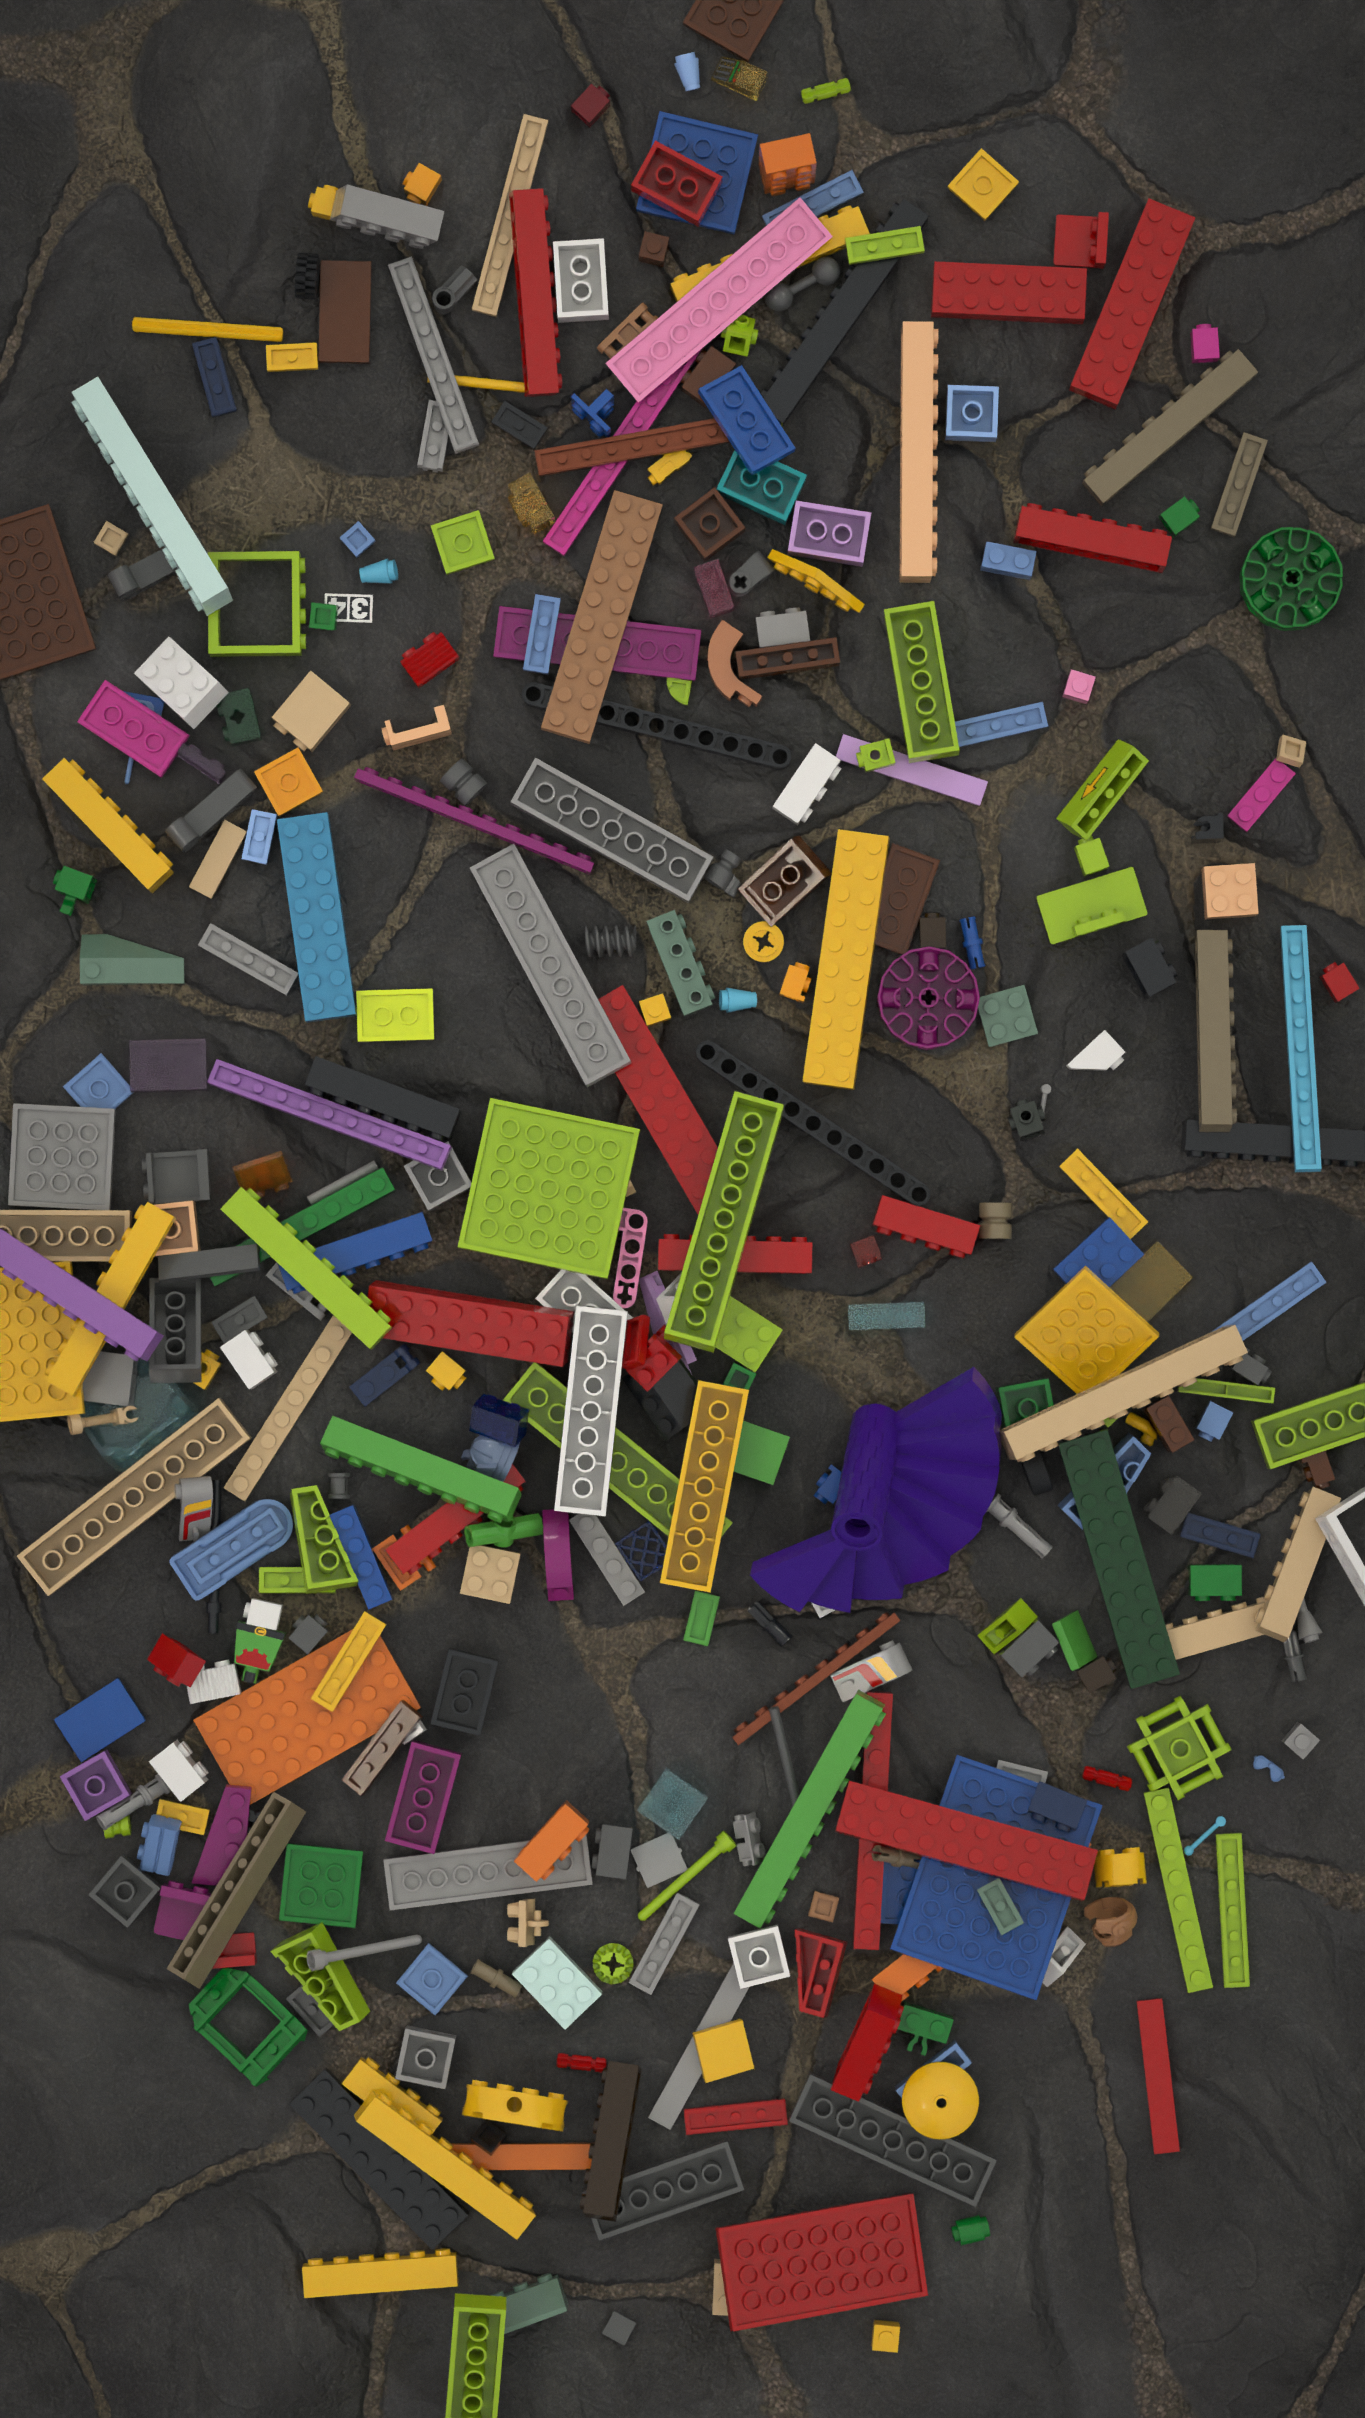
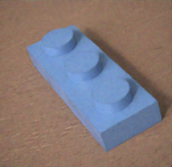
M535 594L523 671L548 675L561 598Z

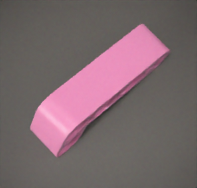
M623 1208L619 1231H623L613 1293V1300L623 1309L631 1307L636 1301L648 1224L647 1217L642 1211ZM638 1214L643 1217L644 1223L641 1228L634 1229L629 1225V1219L632 1215ZM631 1239L638 1241L640 1244V1249L635 1254H629L625 1250L626 1242ZM625 1265L635 1267L636 1274L632 1279L622 1277L621 1270ZM619 1281L635 1283L634 1288H628V1295L632 1296V1300H628L624 1305L621 1304V1299H618L617 1295L623 1293L624 1286H618Z

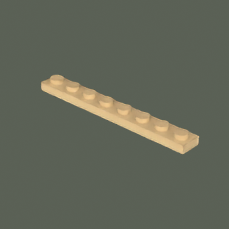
M526 114L523 115L472 306V311L497 317L514 254L509 193L513 190L531 189L548 120Z
M332 1316L224 1486V1489L243 1501H246L352 1335V1332L335 1316Z

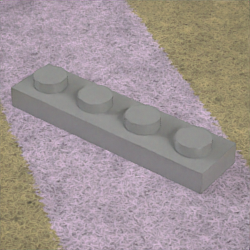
M211 923L198 944L203 949L286 996L299 976L298 972Z
M579 1513L569 1519L623 1606L645 1593L597 1515Z
M678 1892L676 1893L629 1980L631 1985L650 1995L653 1993L700 1905L699 1903Z

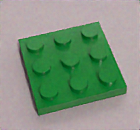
M287 1843L279 1920L310 1924L323 1922L324 1925L356 1928L363 1851Z

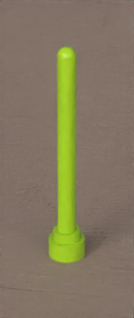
M723 1830L716 1837L715 1845L638 1913V1919L645 1921L719 1854L732 1851L737 1846L734 1840Z

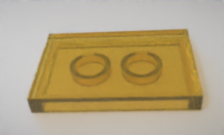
M1158 1241L1110 1286L1120 1298L1147 1322L1193 1278Z

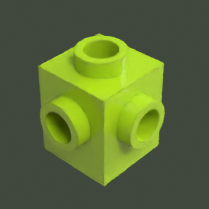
M740 315L721 333V338H725L723 352L748 357L750 345H756L759 330L754 329L756 319Z

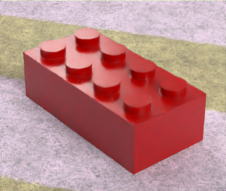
M884 1195L880 1197L872 1226L877 1227V1233L891 1236L892 1232L901 1235L900 1240L913 1244L916 1243V1240L925 1242L924 1247L936 1251H940L941 1247L950 1250L949 1255L962 1259L965 1258V1255L969 1256L972 1254L980 1228L978 1224Z
M874 1983L838 2062L831 2091L858 2102L863 2093L868 2094L873 2082L872 2078L874 2074H877L882 2063L881 2058L883 2054L887 2053L890 2046L891 2036L893 2033H896L900 2024V2017L904 2006L900 2005L903 1995Z

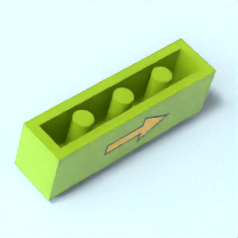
M1118 739L1056 819L1072 834L1087 841L1149 760L1134 746Z

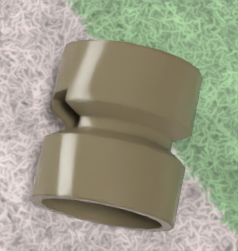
M979 1203V1217L983 1219V1222L979 1224V1239H1012V1225L1007 1222L1012 1217V1203Z

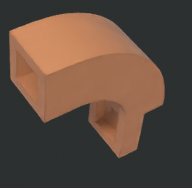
M722 620L714 631L708 648V669L711 679L718 691L727 700L730 701L736 693L739 695L737 699L748 707L751 704L757 707L762 700V695L741 682L734 675L730 664L731 655L743 638V633Z

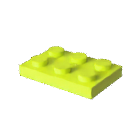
M433 989L356 991L358 1042L434 1040Z

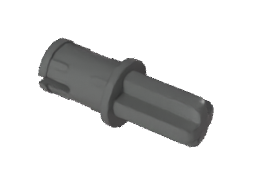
M1292 1630L1289 1638L1283 1642L1286 1653L1284 1660H1287L1291 1682H1296V1680H1306L1307 1676L1302 1660L1304 1653H1301L1297 1632Z

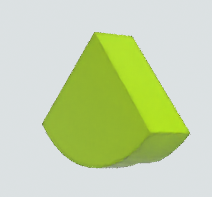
M667 678V688L670 695L678 703L688 706L692 681Z

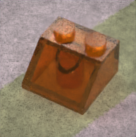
M282 1151L232 1167L239 1186L246 1191L250 1187L260 1197L266 1196L264 1191L273 1188L275 1192L290 1188L288 1183L294 1182L285 1153Z

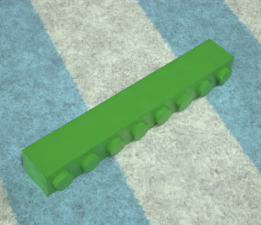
M332 1416L320 1442L323 1450H325L324 1453L334 1459H339V1456L348 1459V1463L355 1467L362 1468V1466L371 1468V1472L378 1476L385 1477V1475L394 1477V1481L401 1485L408 1486L412 1484L417 1486V1490L424 1494L431 1495L435 1493L440 1495L441 1499L447 1503H461L465 1505L464 1508L473 1513L484 1512L488 1514V1518L499 1523L502 1520L510 1523L521 1498V1492L518 1487L335 1416Z

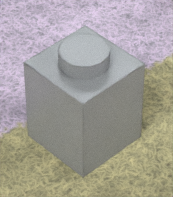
M1297 1722L1281 1741L1300 1758L1304 1759L1320 1740L1301 1723Z

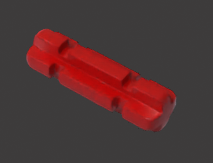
M1085 1766L1082 1773L1084 1780H1095L1096 1783L1113 1788L1117 1786L1124 1791H1129L1132 1785L1130 1777L1123 1775L1119 1777V1774L1101 1769L1097 1771L1096 1768Z
M559 2053L556 2065L558 2068L571 2067V2069L585 2071L594 2069L595 2072H603L607 2061L605 2058L596 2057V2059H592L590 2056H568V2054Z

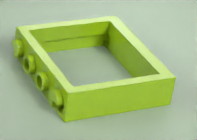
M208 552V556L219 574L220 561H292V645L221 646L220 609L208 615V654L210 657L302 656V649H306V634H302L301 624H306V608L301 609V599L306 598V584L301 583V573H306L305 558H301L300 552Z

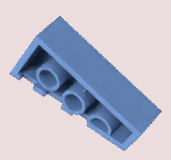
M1130 1433L1113 1448L1126 1494L1151 1455ZM1071 1491L1057 1506L1083 1530Z

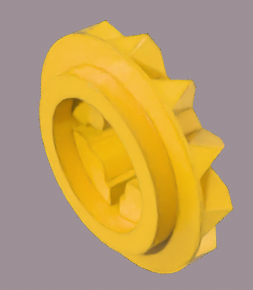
M766 921L754 923L747 929L743 938V945L746 953L753 960L768 962L774 960L781 953L784 946V938L781 930L776 925L770 927ZM769 932L768 942L774 947L764 946L758 952L759 942L753 937L763 938Z

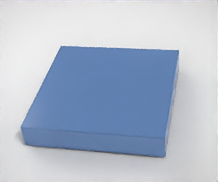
M102 1053L63 1086L80 1107L116 1109L135 1092Z
M428 1943L396 1984L436 2015L468 1975Z

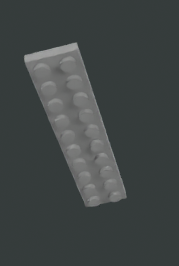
M515 844L470 867L585 1085L589 1087L630 1065L632 1062Z

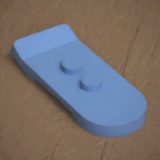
M261 1499L255 1501L186 1548L174 1554L169 1560L170 1565L195 1601L200 1600L285 1544L292 1533V1516L289 1510L276 1500Z

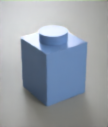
M1208 1401L1195 1426V1429L1200 1431L1198 1436L1212 1442L1213 1438L1220 1440L1233 1412L1212 1401Z

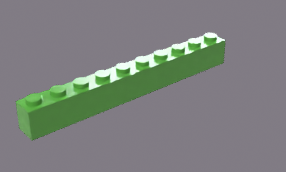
M860 1690L857 1691L734 1912L735 1915L760 1929L764 1922L769 1925L776 1912L772 1909L776 1900L781 1903L788 1890L784 1887L788 1878L793 1881L800 1869L796 1865L800 1857L805 1859L813 1846L808 1842L812 1835L818 1837L825 1824L821 1822L822 1817L825 1813L830 1815L837 1801L833 1800L836 1792L842 1793L849 1781L845 1777L849 1769L854 1771L862 1758L858 1756L861 1747L867 1749L874 1736L870 1734V1731L874 1725L879 1727L886 1713L882 1711L885 1704Z

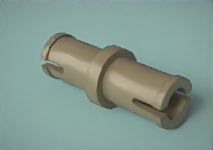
M875 1845L872 1850L881 1852V1855L872 1853L874 1861L891 1863L893 1867L906 1866L918 1869L920 1863L915 1862L914 1859L921 1860L922 1856L881 1845Z
M477 1959L470 1973L490 1983L489 1986L493 1989L497 1987L514 1998L522 1987L520 1982L503 1974V1970L500 1968L496 1970L480 1961V1959Z

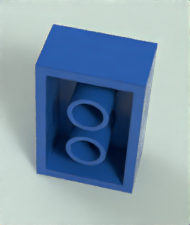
M1108 1217L1060 1261L1052 1271L1066 1285L1084 1266H1087L1110 1287L1145 1254Z

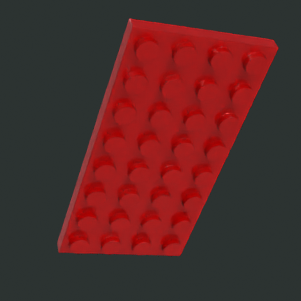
M913 2193L716 2228L730 2331H739L928 2296Z

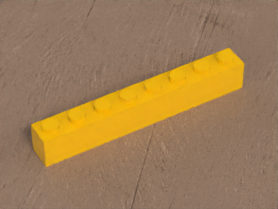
M849 205L838 210V215L830 218L828 215L819 217V221L833 237L797 268L817 261L821 257H826L846 249L845 238L870 234L859 207L852 208ZM732 254L721 258V263L711 266V263L697 268V273L690 276L684 273L673 279L674 282L670 283V288L676 302Z
M149 1202L145 1206L142 1204L139 1206L134 1215L137 1221L133 1228L128 1227L121 1238L124 1241L121 1249H115L109 1259V1263L112 1265L107 1273L104 1271L101 1273L96 1282V1285L99 1286L97 1292L123 1309L126 1308L176 1220L174 1216ZM79 1317L70 1328L73 1331L69 1340L64 1339L58 1349V1352L61 1353L56 1362L52 1361L45 1372V1375L48 1376L47 1382L74 1397L106 1343L104 1341L106 1335L100 1331L97 1334L92 1333L83 1327L85 1321Z
M372 2091L354 2114L356 2122L517 2240L536 2216L532 2209L534 2205L523 2196L520 2199L512 2194L514 2190L506 2183L501 2181L498 2184L492 2179L493 2174L484 2167L480 2169L472 2164L473 2160L464 2152L458 2154L452 2150L453 2145L443 2137L437 2139L432 2135L433 2130L426 2124L421 2122L418 2125L412 2120L413 2115L406 2109L401 2107L398 2110L391 2105L393 2101L382 2092L378 2095Z

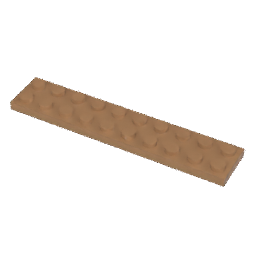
M614 490L541 730L590 744L663 504Z

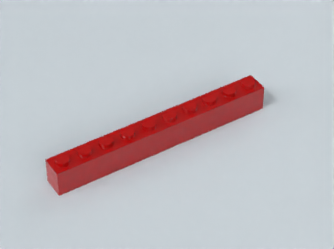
M867 1691V1695L885 1704L882 1711L886 1715L880 1726L874 1725L870 1731V1734L874 1736L867 1749L863 1747L861 1784L888 1791L893 1693ZM858 1839L853 1949L879 1950L884 1862L872 1859V1853L881 1855V1852L872 1851L875 1845L880 1844Z

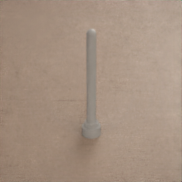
M411 1935L327 1953L320 1949L310 1950L307 1952V1964L311 1971L321 1970L329 1962L419 1945L422 1942V1937L420 1935Z

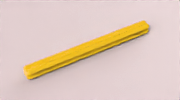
M134 317L132 320V330L134 332L281 342L283 339V329L281 327Z

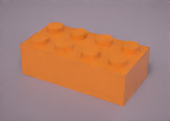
M810 133L760 144L758 165L765 194L771 193V196L785 194L787 189L795 188L796 191L809 189L811 187L810 184H814L817 162Z

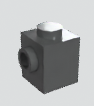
M309 1614L306 1618L301 1615L292 1625L296 1630L289 1636V1639L308 1655L329 1631L325 1627L328 1623L318 1614L314 1617Z

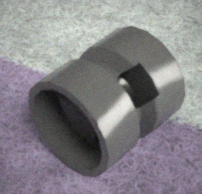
M461 758L444 774L440 782L449 791L454 790L456 792L455 797L464 806H467L483 791L488 783L478 773L473 774V768Z

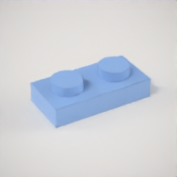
M252 809L242 860L267 865L277 814Z

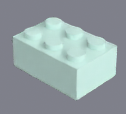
M550 1936L512 1972V1975L564 2029L569 2027L602 1995V1990Z

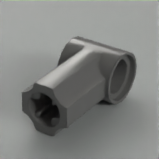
M461 265L441 287L434 291L432 297L434 310L442 315L451 313L455 305L477 283L478 279ZM440 296H447L451 299V302L446 306H441L438 304L437 299Z

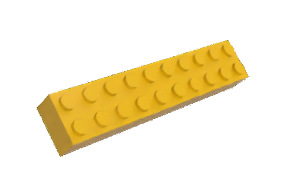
M838 829L803 1083L849 1090L855 1089L890 841L889 836Z

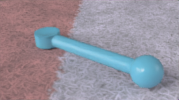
M1218 1816L1215 1823L1191 1846L1184 1848L1185 1855L1191 1856L1194 1849L1214 1830L1226 1824V1819Z

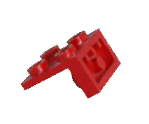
M1098 212L1097 217L1057 215L1053 264L1055 266L1104 269L1107 253L1109 213Z

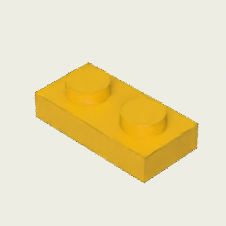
M317 343L266 345L267 371L318 370Z
M160 1799L156 1815L181 1820L180 1830L205 1835L210 1809Z

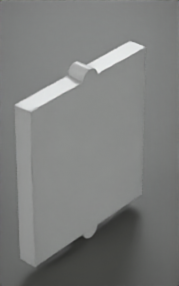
M671 1831L630 1849L637 1864L636 1870L640 1871L647 1888L683 1873L688 1869L681 1855L682 1849L678 1848Z

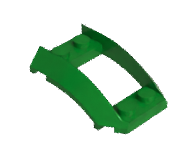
M222 1968L189 2003L190 2014L193 2016L194 2029L215 2046L255 2087L269 2080L267 2076L300 2041H305L308 2032L277 1998L246 1971ZM243 1986L281 2021L248 2057L210 2022Z

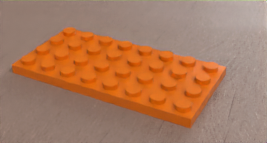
M353 1629L193 1720L230 1785L252 1787L250 1805L376 1734L400 1701H406L415 1710L421 1708L381 1635L333 1712L312 1700L311 1697Z

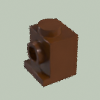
M1326 1451L1299 1459L1300 1463H1306L1307 1467L1303 1468L1307 1482L1312 1481L1315 1488L1318 1489L1331 1486L1329 1481L1335 1480Z

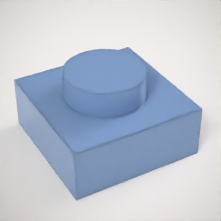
M359 521L340 537V540L356 558L376 542Z

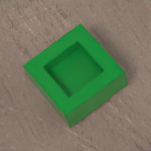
M312 602L309 628L336 631L338 605Z

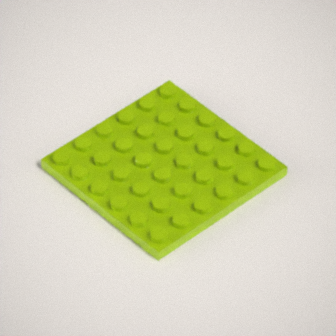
M490 1098L458 1248L608 1279L640 1129Z

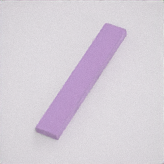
M843 734L836 757L843 762L858 766L856 753L860 752L859 746L870 743ZM894 750L895 765L873 771L977 806L981 805L988 781L927 761L909 763L906 754ZM872 751L870 757L873 760H877L880 758V754L878 751Z

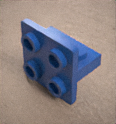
M606 389L588 407L574 393L571 396V410L581 420L586 418L590 422V429L599 438L602 436L605 438L610 437L611 428L603 420L614 411V395Z

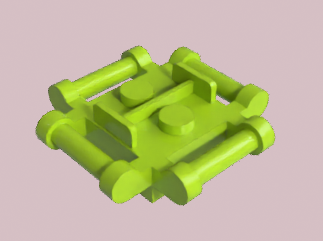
M1180 1695L1174 1698V1702L1145 1717L1140 1716L1135 1719L1144 1737L1129 1744L1127 1748L1130 1753L1134 1754L1149 1783L1147 1786L1150 1792L1169 1783L1177 1800L1185 1797L1184 1794L1213 1779L1218 1780L1223 1777L1215 1759L1232 1749L1229 1743H1225L1210 1714L1211 1709L1208 1704L1190 1713ZM1180 1710L1182 1718L1151 1733L1148 1726ZM1200 1717L1216 1746V1749L1210 1751L1195 1722ZM1150 1746L1165 1776L1157 1778L1142 1749L1143 1747ZM1208 1764L1210 1770L1181 1785L1177 1783L1176 1780Z

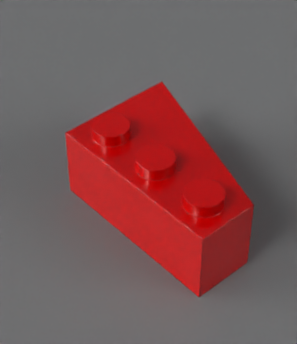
M797 1928L795 1929L799 2011L825 2018L829 2014L848 1942Z

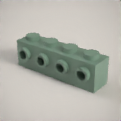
M675 910L647 920V926L683 1016L685 1017L711 1007V1000L715 999L710 984L705 986L702 976L706 974L701 961L695 962L692 953L696 952L691 937L687 939L685 937L683 929L687 928L682 914L677 915Z

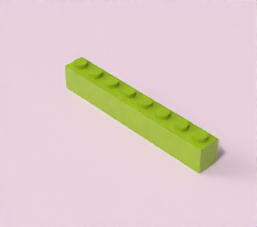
M240 1187L224 1204L221 1210L372 1350L392 1329L388 1324L391 1319L382 1310L376 1313L370 1307L373 1302L362 1292L357 1295L351 1289L354 1284L344 1275L339 1278L332 1272L335 1266L325 1257L322 1260L313 1254L316 1249L307 1240L301 1243L295 1237L298 1232L287 1222L283 1226L276 1219L279 1214L269 1205L264 1208L258 1202L261 1197L250 1187L247 1191Z

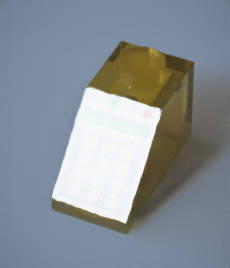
M721 56L711 81L757 101L766 83L768 72L745 61Z

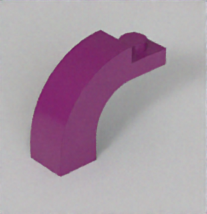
M554 1509L543 1510L548 1601L574 1600L568 1512L554 1511Z

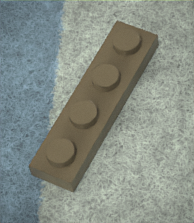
M1245 432L1243 433L1211 530L1235 537L1268 440Z

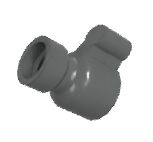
M725 849L720 856V862L713 863L704 875V879L734 898L742 883L734 876L732 870L738 867L742 859Z

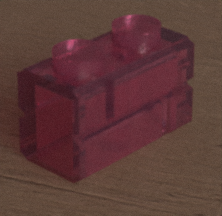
M713 560L694 567V573L710 619L734 611V605L719 560Z

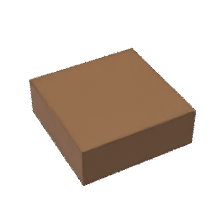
M814 1891L808 1916L833 1923L839 1897Z

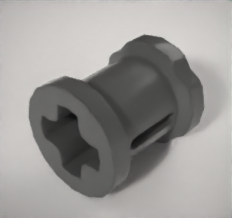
M328 1473L330 1478V1494H328V1499H349L348 1478L350 1473Z

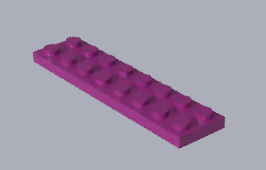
M499 606L494 658L525 660L533 610ZM558 613L550 661L552 665L561 664L575 615ZM627 621L612 672L695 681L701 630Z

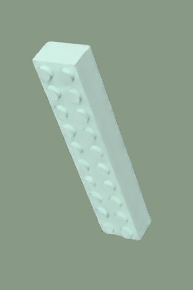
M99 377L72 391L75 400L71 403L82 423L87 420L84 424L88 429V433L94 443L100 442L97 445L107 464L113 463L110 466L120 485L126 484L123 488L133 506L139 505L136 509L145 526H152L149 530L158 547H165L162 551L172 569L178 568L175 570L178 579L185 590L190 588L188 593L198 612L203 609L206 616L232 602L233 599L227 585Z

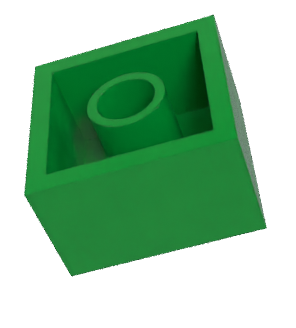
M1049 1378L995 1388L1002 1412L1001 1421L1003 1428L1054 1405Z

